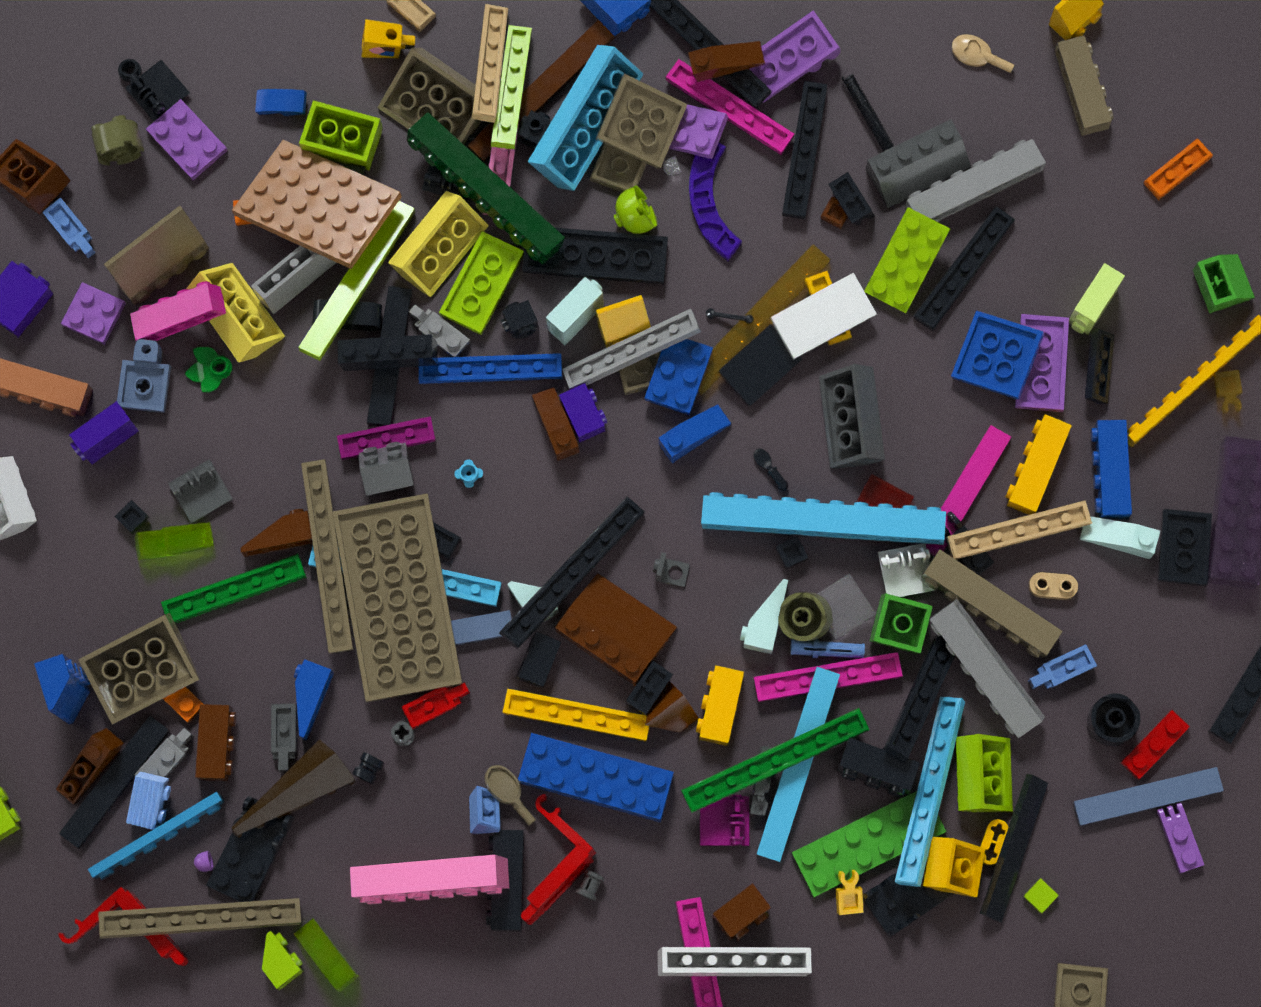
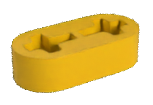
M993 820L986 827L980 847L985 848V851H987L991 844L995 845L993 853L996 854V858H991L988 861L984 854V865L991 866L997 863L1008 830V825L1003 820ZM999 824L1001 825V830L1004 831V835L1000 834L997 840L994 841L992 840L994 832L991 830V827L995 828Z

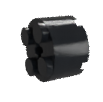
M1118 693L1108 694L1100 698L1091 707L1087 716V726L1091 737L1106 746H1118L1127 742L1136 733L1141 721L1140 711L1130 698ZM1112 715H1114L1115 720H1119L1115 725L1109 720Z

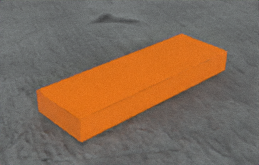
M1197 138L1148 177L1143 184L1160 200L1209 161L1213 154Z

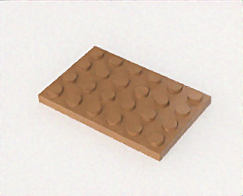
M282 140L234 206L232 212L234 216L352 269L402 196L400 191L310 151L301 150V147Z

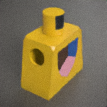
M365 19L361 57L399 58L401 49L415 47V36L402 35V25Z

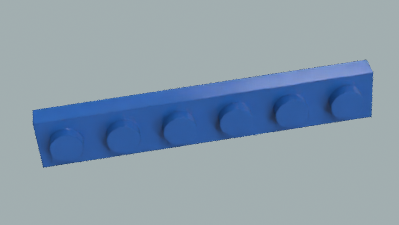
M561 353L437 358L438 365L419 367L420 384L562 379Z

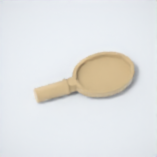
M965 34L957 36L953 40L952 52L954 56L966 65L979 67L990 63L1009 73L1012 72L1015 66L997 57V55L991 54L988 44L979 37Z

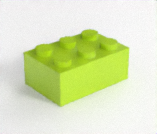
M313 100L299 145L301 150L310 151L328 160L346 165L365 166L366 170L369 171L383 126L380 118Z

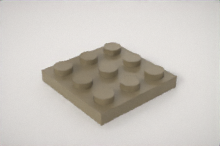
M624 74L596 140L660 169L688 104Z

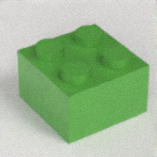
M887 593L881 594L869 641L910 653L920 654L933 606Z

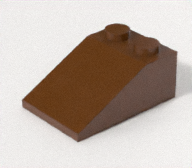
M15 139L0 155V186L39 215L71 181L58 164L18 139Z

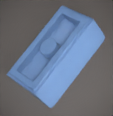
M476 786L469 796L470 833L499 832V801L492 796L487 788Z

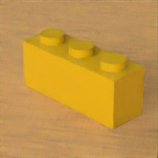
M716 665L714 672L709 671L706 685L711 686L709 695L704 694L701 709L705 710L703 719H698L696 733H700L699 740L728 746L743 681V671Z

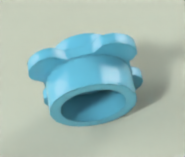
M468 459L455 471V477L461 479L465 487L472 488L474 482L478 478L483 477V470L477 468L473 461Z

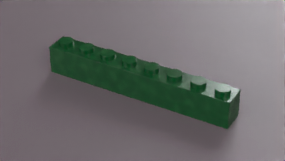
M427 112L408 129L406 140L409 146L415 151L418 150L429 165L439 169L442 176L448 182H453L464 197L470 198L475 202L479 211L484 214L487 213L499 229H504L510 235L514 243L523 246L533 260H538L543 265L562 247L565 237L430 113Z

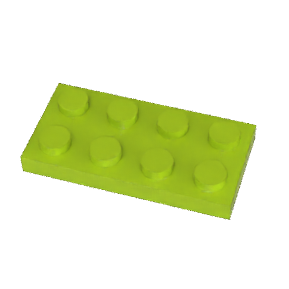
M908 207L864 292L907 313L950 228Z
M482 231L444 301L439 315L482 335L523 258L524 251Z

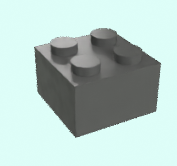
M392 442L387 444L386 447L379 449L369 447L359 453L360 472L366 496L414 485L406 443Z

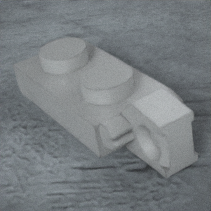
M416 305L409 311L410 316L417 320L415 326L419 329V332L423 335L432 334L437 341V346L451 357H458L470 343L469 338L434 311L432 312L428 309L424 312Z
M184 728L176 737L172 734L169 738H166L135 773V776L141 771L167 778L187 755L185 753L189 748L185 745L192 739L193 735Z

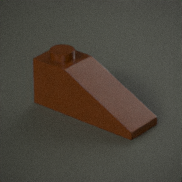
M760 41L710 46L688 52L692 72L697 82L765 65Z
M552 387L532 395L557 461L580 453L577 440L555 388Z
M303 509L291 510L288 515L282 516L240 548L242 555L248 557L313 544L308 511Z

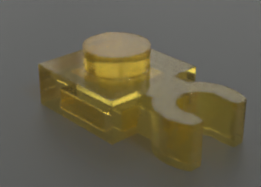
M1239 370L1214 373L1217 398L1224 397L1225 400L1222 404L1223 413L1225 414L1229 411L1228 404H1234L1236 412H1239L1242 404L1236 396L1243 393Z

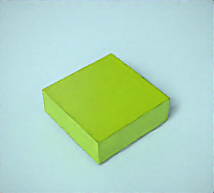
M1040 878L1023 897L1042 914L1059 895Z

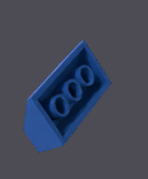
M64 654L34 663L48 711L68 724L74 723L90 693L88 685L91 683L83 668L79 667L77 663H74L72 659H69Z

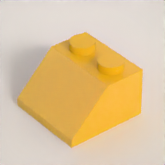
M1061 0L1054 7L1049 26L1064 40L1080 37L1086 32L1087 29L1085 27L1090 22L1095 24L1101 18L1104 3L1102 0Z
M642 295L596 310L597 323L606 348L651 327Z
M932 837L923 886L938 891L977 897L985 848L954 838Z

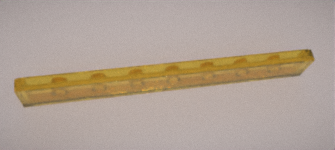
M814 244L745 314V316L752 315L754 321L751 324H747L745 321L740 320L713 348L698 391L701 396L721 377L717 371L772 323L770 319L772 316L785 310L807 287L804 279L819 274L829 264L831 259Z

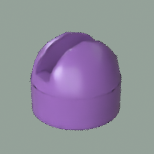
M209 851L201 852L195 857L194 865L199 871L207 872L214 870L213 859Z

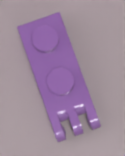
M1181 802L1175 804L1177 814H1175L1172 805L1166 807L1168 817L1165 816L1162 808L1157 810L1179 874L1204 866Z

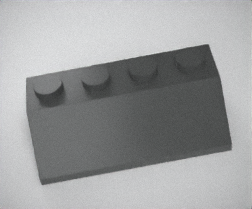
M951 119L868 159L866 170L887 209L909 199L908 197L916 191L920 190L923 192L929 189L931 184L939 180L943 182L950 179V176L960 170L964 172L971 168L963 140Z
M852 364L819 376L830 468L865 466L885 460L873 367Z

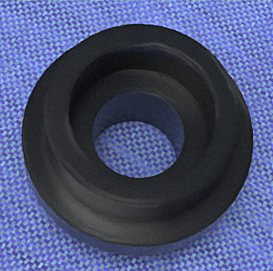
M134 59L123 60L118 67L119 76L126 82H130L129 78L133 74L140 76L142 72L140 64ZM130 68L134 69V72H133V73H131V74H127V73H126L128 69H130Z

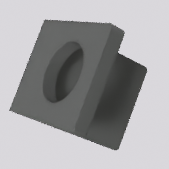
M661 552L660 560L655 559L653 573H656L657 582L685 587L690 564L666 559V553ZM674 566L681 568L683 572L682 577L678 580H673L668 575L670 568Z

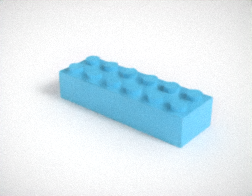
M596 46L528 160L529 164L557 188L574 191L603 142L596 140V137L622 76L626 74L639 81L643 76V73L613 46Z

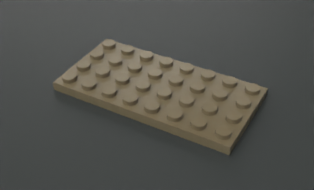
M428 493L333 511L365 701L372 702L463 684Z

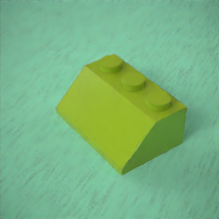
M983 734L957 737L958 811L1013 812L1010 738Z

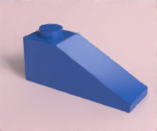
M717 404L678 424L658 438L659 446L670 462L674 463L730 426L731 422Z
M305 659L302 665L298 664L294 678H296L295 688L299 736L307 741L334 672L329 668Z

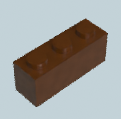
M200 704L195 778L198 780L228 781L229 775L233 774V760H230V751H234L235 737L231 736L232 726L236 725V712H233V708L230 705Z

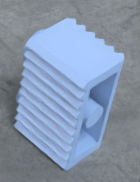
M141 771L135 776L126 820L127 824L151 830L163 824L166 817V809H163L164 801L168 800L171 792V786H168L169 778Z

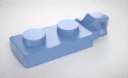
M61 198L42 212L71 249L73 248L75 252L81 249L88 259L96 253L88 243L92 240L90 233Z
M1085 644L1043 664L1042 667L1037 669L1039 674L1030 678L1028 682L1032 689L1043 684L1046 689L1053 688L1096 668L1097 664Z

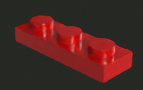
M1171 710L1127 755L1121 764L1139 780L1190 726Z

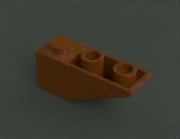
M107 728L93 734L56 790L73 805L76 804L114 760L124 742Z

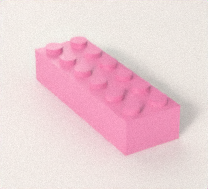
M498 855L350 867L351 897L360 899V903L382 904V899L391 902H405L406 897L415 900H429L430 895L439 898H453L454 893L463 896H477L478 891L487 894H501L502 889H509L508 859Z

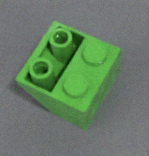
M1238 254L1217 255L1199 261L1195 265L1193 273L1209 314L1255 298Z

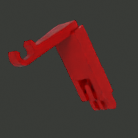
M542 794L537 798L535 803L537 810L575 848L527 897L531 904L522 912L521 918L528 925H532L552 906L585 869L593 863L592 857L596 854L593 847L559 817L561 808H555L552 813H548L542 808V803L547 800L546 794Z
M120 887L85 920L75 919V924L79 926V931L68 939L64 933H59V938L64 943L74 944L99 923L98 912L115 911L118 907H121L122 910L147 908L133 892ZM168 934L145 936L162 958L168 959L171 957L176 964L181 966L188 964V958Z

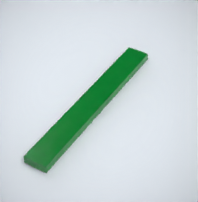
M860 708L855 709L681 790L690 812L693 813L848 741L849 737L855 738L868 732L870 729Z

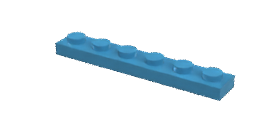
M218 792L213 793L90 867L88 871L92 878L98 879L100 877L103 880L114 873V868L119 865L125 867L136 860L134 856L141 852L147 854L157 848L156 843L163 839L168 841L179 834L177 830L184 826L190 828L200 822L199 817L206 813L212 815L221 809L220 805L224 803L222 796Z

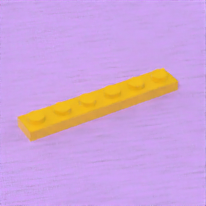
M507 689L503 707V714L645 742H647L650 727L645 725L646 715Z

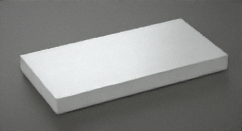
M852 273L775 314L770 319L794 360L874 317L876 312L855 274Z

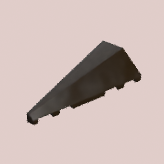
M319 739L231 827V830L239 838L243 832L254 827L259 829L264 826L265 822L276 817L280 819L312 804L314 799L327 793L329 795L334 794L336 789L346 784L353 785L356 780L338 755Z

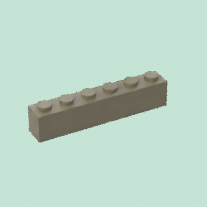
M942 550L936 553L921 576L925 579L924 583L934 590L940 589L951 602L957 599L966 607L967 613L974 617L979 615L986 620L985 624L995 631L1000 629L1007 634L1005 637L1009 641L1017 645L1018 643L1022 644L1027 648L1026 651L1035 658L1047 656L1063 632Z

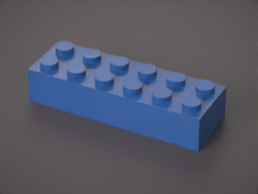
M531 733L518 782L519 784L661 823L674 772Z

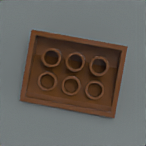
M598 573L569 607L555 627L556 633L634 686L638 684L652 661L656 659L677 629V626Z

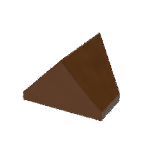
M669 681L647 713L645 725L681 733L699 717L685 696Z

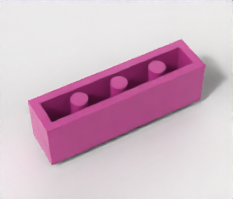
M205 281L196 284V287L193 289L180 290L173 297L160 298L158 303L153 305L140 306L139 310L130 313L136 341L139 339L158 341L224 315L226 310L221 287Z

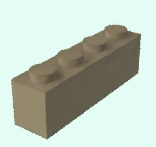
M1085 35L1057 42L1055 54L1081 136L1109 129L1111 120H1113V112L1111 107H1107L1105 102L1107 97L1104 85L1099 83L1098 77H1100L1098 65L1093 64L1091 58L1093 50L1090 42H1086Z

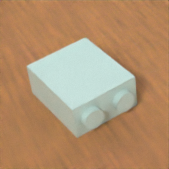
M584 277L546 316L548 331L563 345H566L596 314V310L604 306L603 288L595 280L589 281Z

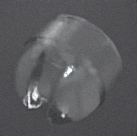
M676 156L668 158L663 164V171L669 176H676L682 173Z

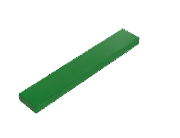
M296 554L162 601L161 604L164 613H170L176 624L307 577L300 556Z

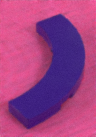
M718 143L712 159L694 156L689 177V196L693 216L702 235L720 256L729 261L742 244V240L735 236L720 218L713 197L715 169L720 157L726 150L724 145Z

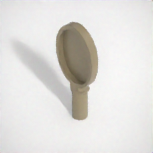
M501 765L491 766L486 771L484 777L489 792L501 803L512 805L528 826L531 825L536 819L519 799L521 796V786L518 779L506 767Z

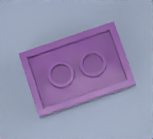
M181 99L146 128L149 135L192 181L228 151L225 145Z

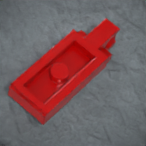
M465 683L455 688L453 686L438 688L402 706V709L412 729H415L456 708V706L461 704L460 698L468 695L470 691Z

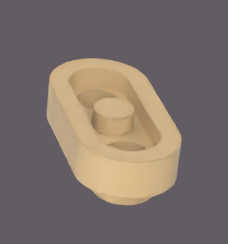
M1039 572L1031 577L1028 585L1031 594L1038 598L1068 600L1074 597L1078 591L1077 580L1068 574ZM1038 581H1044L1046 587L1040 588L1037 584ZM1062 583H1068L1070 585V589L1064 590L1062 588Z

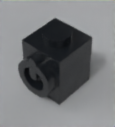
M529 300L521 303L513 302L502 311L504 318L500 320L506 333L510 331L512 338L523 339L537 331L536 328L539 327L538 320Z

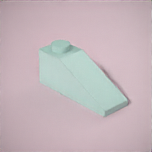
M1091 517V525L1083 526L1079 540L1147 559L1154 555L1160 530L1142 525Z
M783 579L751 617L748 627L743 626L740 640L744 641L743 648L772 654L779 624L778 616L781 604L785 598L788 580Z

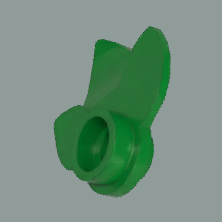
M198 347L193 349L198 362L192 365L185 372V375L193 382L201 383L202 392H212L220 386L222 379L227 378L231 374L232 363L227 357L218 356L213 348ZM219 365H224L223 371H217Z

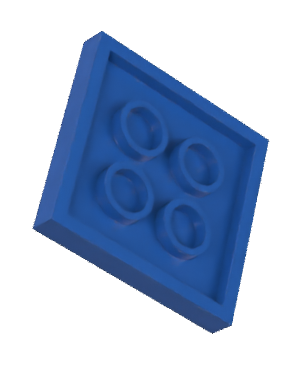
M976 311L951 377L952 379L1019 400L1044 337V332Z

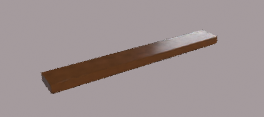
M599 20L523 92L518 124L524 116L529 115L531 110L538 113L584 68L597 45L607 46L616 37ZM493 122L467 145L468 149L484 164L490 159Z

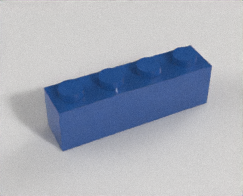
M1097 420L1094 428H1091V442H1095L1096 450L1092 452V464L1097 468V475L1093 476L1094 489H1098V498H1095V513H1099V518L1129 519L1132 515L1127 420Z

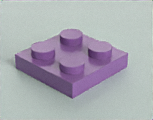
M687 105L669 148L712 159L728 120L727 114Z
M82 282L61 325L105 345L126 303L117 297Z

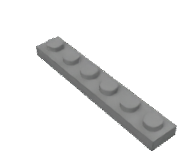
M689 309L571 364L562 370L570 390L584 383L587 386L700 333L701 330L692 309Z

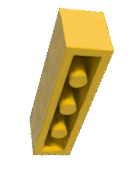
M1046 414L1042 421L1037 419L1032 431L1036 436L1033 442L1028 441L1023 452L1027 456L1024 464L1019 462L1014 476L1018 477L1015 486L1010 484L1005 498L1009 499L1008 507L1028 515L1036 513L1072 425Z

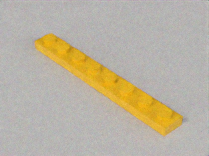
M1257 315L1249 323L1251 327L1246 332L1240 330L1231 339L1233 343L1228 348L1223 345L1214 354L1216 358L1211 363L1206 360L1197 369L1199 373L1194 378L1188 376L1179 385L1181 389L1177 393L1171 391L1162 399L1164 404L1157 409L1154 406L1144 415L1146 418L1144 422L1133 424L1127 430L1129 434L1127 436L1128 445L1133 447L1260 335V315Z

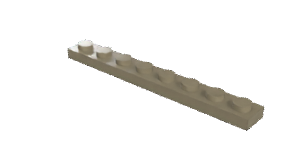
M325 459L301 463L328 652L333 654L351 651L354 648L333 518V504L327 463Z
M299 898L98 912L99 938L300 925Z

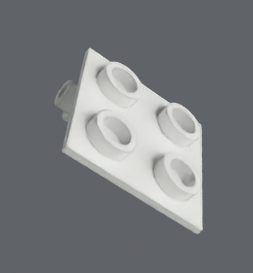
M926 544L878 552L887 594L904 597L934 591V589L924 583L925 579L921 577L930 564V553L926 549Z

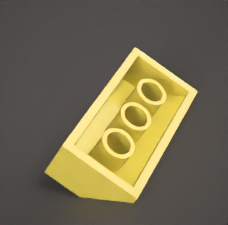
M446 191L389 260L388 264L405 280L428 297H432L474 245L481 232H484L489 225L461 196Z
M233 263L200 271L186 288L193 289L196 287V284L205 281L221 287L226 314L213 318L209 322L239 363L256 358L285 337Z

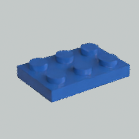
M685 339L662 350L644 400L690 415L713 347Z

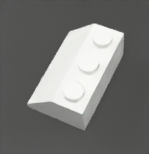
M13 456L0 457V540L25 531L37 521Z

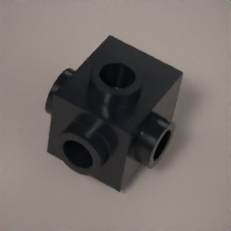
M531 110L529 115L524 116L519 123L518 141L535 150L551 123L550 117L543 112L536 113Z

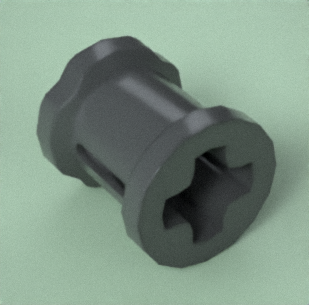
M397 722L391 729V736L399 746H408L414 741V730L407 722ZM405 728L409 735H405L404 739L401 740L397 733H401L402 729Z
M585 869V877L580 888L576 889L575 893L596 901V892L600 883L604 882L605 878Z

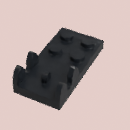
M248 796L244 800L242 813L239 818L235 819L233 825L258 801L257 799ZM286 815L280 819L278 817L265 822L264 826L259 829L254 827L243 832L239 838L232 832L206 886L239 902L255 901L295 817Z
M896 872L864 893L863 901L888 938H890L954 893L938 891L923 886L924 874L921 887L898 885L895 882Z

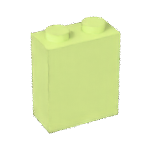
M1103 264L1070 317L1069 324H1071V327L1076 332L1089 335L1117 292L1125 275L1109 265Z

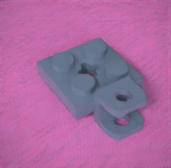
M139 339L134 348V361L122 360L117 402L122 409L165 413L171 366L161 364L162 348L156 341ZM146 380L150 388L142 392L138 388V384L141 385Z

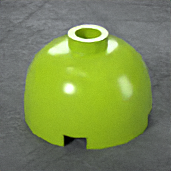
M637 185L625 190L617 198L614 219L619 227L623 226L628 232L642 234L655 228L658 223L652 206L648 207L645 201L648 198Z

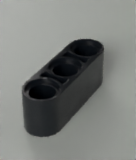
M319 299L314 301L312 325L329 300ZM357 302L341 329L380 330L382 305L373 302Z

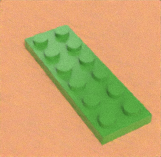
M917 791L792 852L813 898L842 884L838 879L839 871H843L845 873V880H849L852 877V870H856L858 875H861L902 854ZM939 816L937 817L933 837L946 833Z

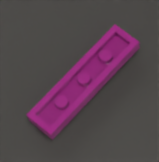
M431 416L337 436L342 461L358 458L359 453L363 452L366 448L376 447L379 449L386 447L387 444L392 442L406 443L407 447L436 441Z

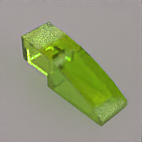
M210 522L162 527L161 530L137 532L134 537L138 560L177 555L214 546Z

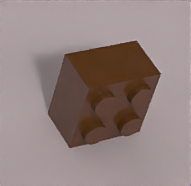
M752 883L716 910L712 917L730 941L733 938L739 941L749 933V926L753 923L759 926L769 918L768 912L771 907Z

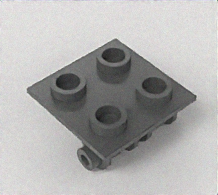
M210 459L168 483L191 524L233 500Z

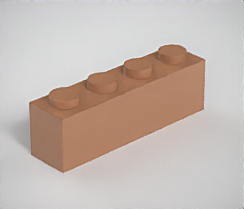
M0 359V396L8 398L9 395L17 397L18 401L26 404H31V401L39 403L41 408L50 411L57 408L62 410L63 414L70 417H76V414L84 416L93 391L89 384Z

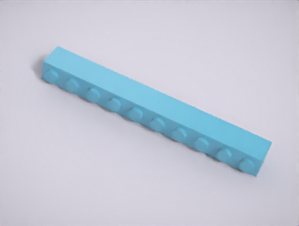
M712 492L709 493V496H703L701 525L703 529L944 545L946 511H941V508L927 507V510H917V507L912 505L893 508L891 504H878V507L868 506L869 504L865 502L844 505L843 501L832 500L830 504L820 503V500L806 499V502H797L795 498L791 497L772 500L770 496H758L757 499H752L744 494L724 497L722 493Z

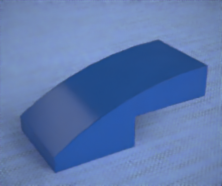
M294 89L257 90L255 112L259 115L281 113L284 116L305 114L307 92Z

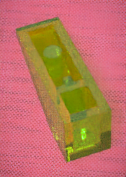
M314 918L294 933L336 991L341 992L359 977Z

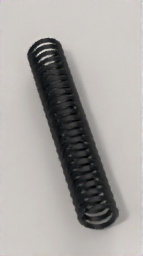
M854 74L849 75L846 79L842 77L843 84L849 90L850 96H852L856 106L860 109L861 115L867 121L868 127L872 134H874V137H876V140H878L877 143H880L879 146H881L883 152L888 148L894 147V143H891L892 140H889L890 137L886 133L885 127L879 121L880 118H877L878 115H875L876 112H873L874 109L870 105L871 103L868 102L869 99H866L867 96L863 93L864 90H861L862 87H859L860 84H857L858 81Z

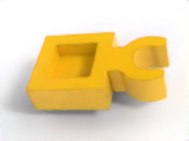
M852 870V877L849 880H845V873L839 871L838 879L843 884V888H836L837 913L839 915L863 913L862 888L860 886L855 887L859 880L857 871Z

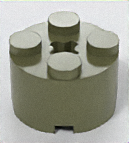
M124 115L115 116L110 122L96 124L91 127V135L98 162L102 165L111 166L110 162L117 161L118 165L126 164L138 159L141 156L140 151L144 152L138 124L133 120H127Z
M812 592L794 593L788 596L781 604L778 616L779 626L783 633L791 639L813 641L824 636L833 623L832 610L829 603L819 594ZM805 612H807L808 615H809V616L807 617V620H808V621H803V620H802V618L805 616V615H804Z

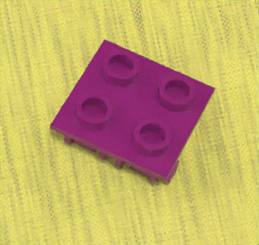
M728 796L700 809V846H749V796Z

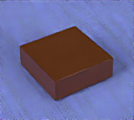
M834 197L830 198L820 219L839 229H842L848 218L839 201Z

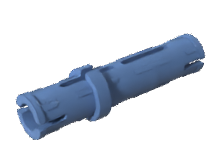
M791 639L790 654L812 655V658H818V656L864 658L865 644L821 642L819 639L813 641Z

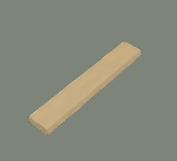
M485 4L471 119L493 123L496 120L508 8Z
M1085 500L947 536L946 540L951 557L958 560L1091 525L1092 521Z

